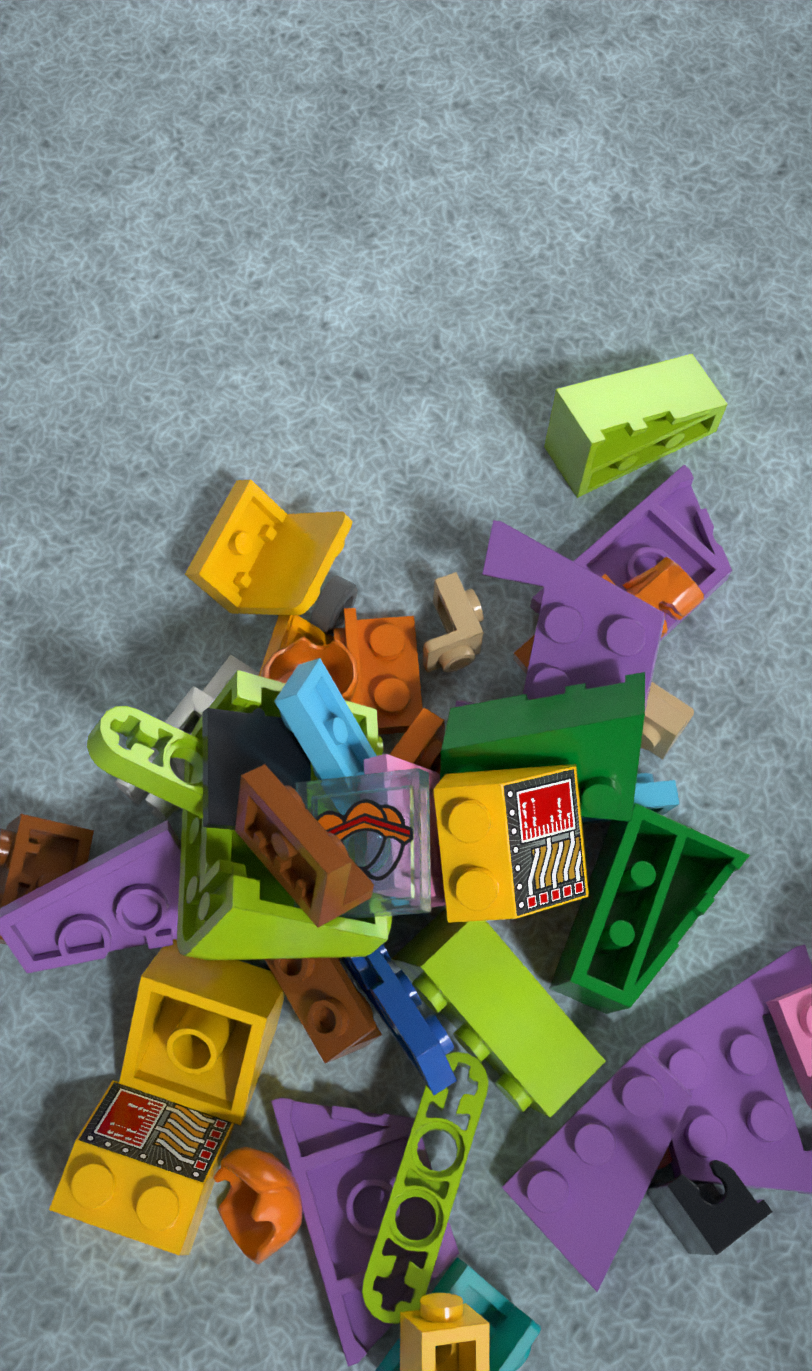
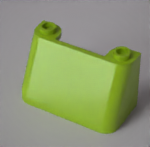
M237 670L209 708L251 713L255 709L260 708L267 716L281 717L280 710L274 701L286 683ZM345 700L376 756L382 755L383 741L378 736L377 709ZM201 717L191 735L203 741ZM185 760L184 782L190 784L198 783V775L195 768ZM311 763L312 794L325 802L331 811L341 813L326 786L317 779ZM183 809L177 921V947L180 954L204 960L365 957L372 954L388 940L392 924V913L390 907L386 905L384 895L374 893L373 889L372 897L369 900L317 928L238 834L228 829L203 827L202 817ZM351 835L343 843L350 858L358 866L357 838L355 835Z

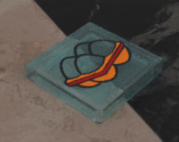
M415 768L296 783L295 790L300 795L305 808L328 833L334 834L341 840L349 857L374 884L372 897L339 917L353 919L431 913L428 772ZM294 901V907L300 908V906Z

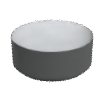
M338 575L334 576L320 594L313 609L310 623L320 628L328 636L334 635V628H342L345 623L344 608H353L358 593L356 585Z

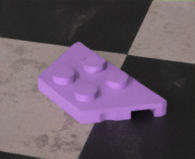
M686 465L679 468L573 561L600 577L606 574L616 586L626 590L622 586L624 583L654 567L665 557H669L693 579L703 592L704 600L701 603L727 581L732 572L723 547L714 539V526L706 508H700L691 486L694 477ZM544 588L532 597L530 608L538 614L541 608ZM697 605L681 620H675L671 618L667 613H665V620L667 622L668 631L660 639V641L665 636H667L677 625H679L689 614H691L699 605Z
M278 1098L271 1101L292 1175L299 1186L303 1213L349 1367L359 1363L370 1348L393 1325L392 1323L382 1322L371 1314L365 1305L362 1288L364 1276L415 1118L385 1113L376 1114L363 1112L359 1109L339 1106L330 1107L293 1101V1099ZM421 1137L417 1148L418 1157L425 1167L432 1170ZM417 1197L403 1201L399 1205L395 1217L398 1230L410 1240H420L427 1237L432 1232L436 1219L434 1209L430 1203ZM449 1220L429 1284L459 1254ZM387 1238L382 1254L397 1257L390 1276H377L373 1289L378 1290L383 1295L381 1306L386 1310L394 1311L395 1305L399 1300L410 1302L413 1296L414 1289L404 1283V1276L409 1261L422 1268L427 1253L426 1251L405 1250L395 1244L390 1238Z

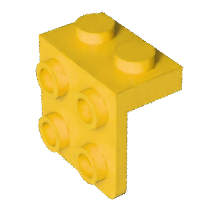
M251 479L236 480L185 575L229 613L302 615L319 597L320 587L335 558L344 548L345 538L352 527V520L343 511L287 514Z

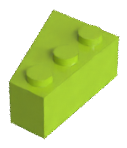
M688 354L556 389L544 448L578 498L716 432L728 404L694 355Z
M445 908L391 958L411 979L412 985L424 1003L435 1013L441 1012L457 1029L453 1035L459 1044L471 1056L477 1058L480 1063L485 1059L501 1076L495 1082L496 1086L521 1112L530 1107L551 1118L606 1062L487 921L448 923Z

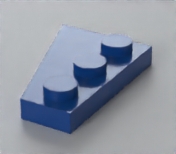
M382 944L372 954L365 957H341L346 968L433 1096L456 1082L457 1080L446 1057V1054L455 1049L450 1037L433 1013L425 1019L417 1008L422 1005L418 993L402 970L397 973L393 972L389 966L392 961L384 945Z

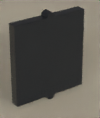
M207 708L202 712L203 827L235 830L241 775L264 764L284 786H291L297 791L305 808L312 814L311 761L294 733L285 726L281 717L267 716L260 708L255 709L251 713Z

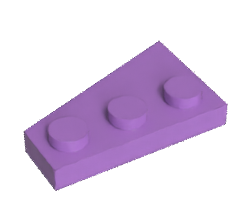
M166 820L0 908V935L25 972L32 973L104 959L110 951L148 944L149 950L173 945V939H177L181 841L169 821Z
M644 1044L502 1186L504 1191L596 1292H598L692 1098V1093Z

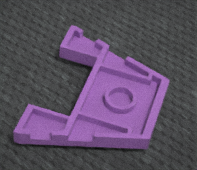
M493 520L482 575L544 587L523 694H527L528 700L564 694L566 686L585 683L587 689L623 683L625 682V675L645 672L646 711L666 614L504 522ZM456 700L455 707L475 703Z
M805 945L796 946L645 1044L692 1093V1098L668 1145L675 1178L680 1174H684L691 1182L723 1185L721 1180L713 1175L709 1165L710 1161L719 1160L729 1165L736 1172L746 1188L784 1190L812 1195V1150L805 1151L762 1018V1016L771 1015L766 1002L812 984V964Z

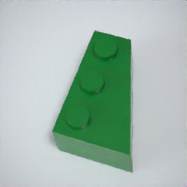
M645 672L625 675V682L587 689L586 684L582 683L566 686L564 694L528 700L527 694L450 708L441 748L440 780L445 774L576 764L581 817L631 822L645 717Z
M635 803L633 805L631 822L611 820L588 882L589 895L582 898L549 989L605 1014L631 1008L679 947L678 942L696 919L704 915L715 901L714 897L733 872L740 869L750 855Z

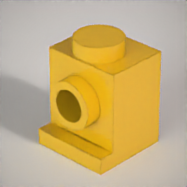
M431 1293L421 1297L420 1310L400 1312V1371H489V1322L469 1305L463 1304V1299L458 1295Z

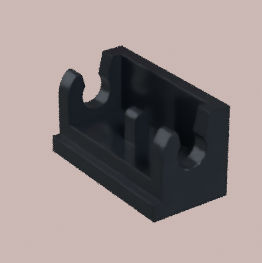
M714 1160L709 1163L713 1175L723 1183L724 1194L722 1195L714 1184L692 1183L684 1174H680L670 1181L663 1182L661 1179H658L646 1191V1194L688 1254L718 1255L772 1213L764 1199L755 1200L736 1172L722 1161Z

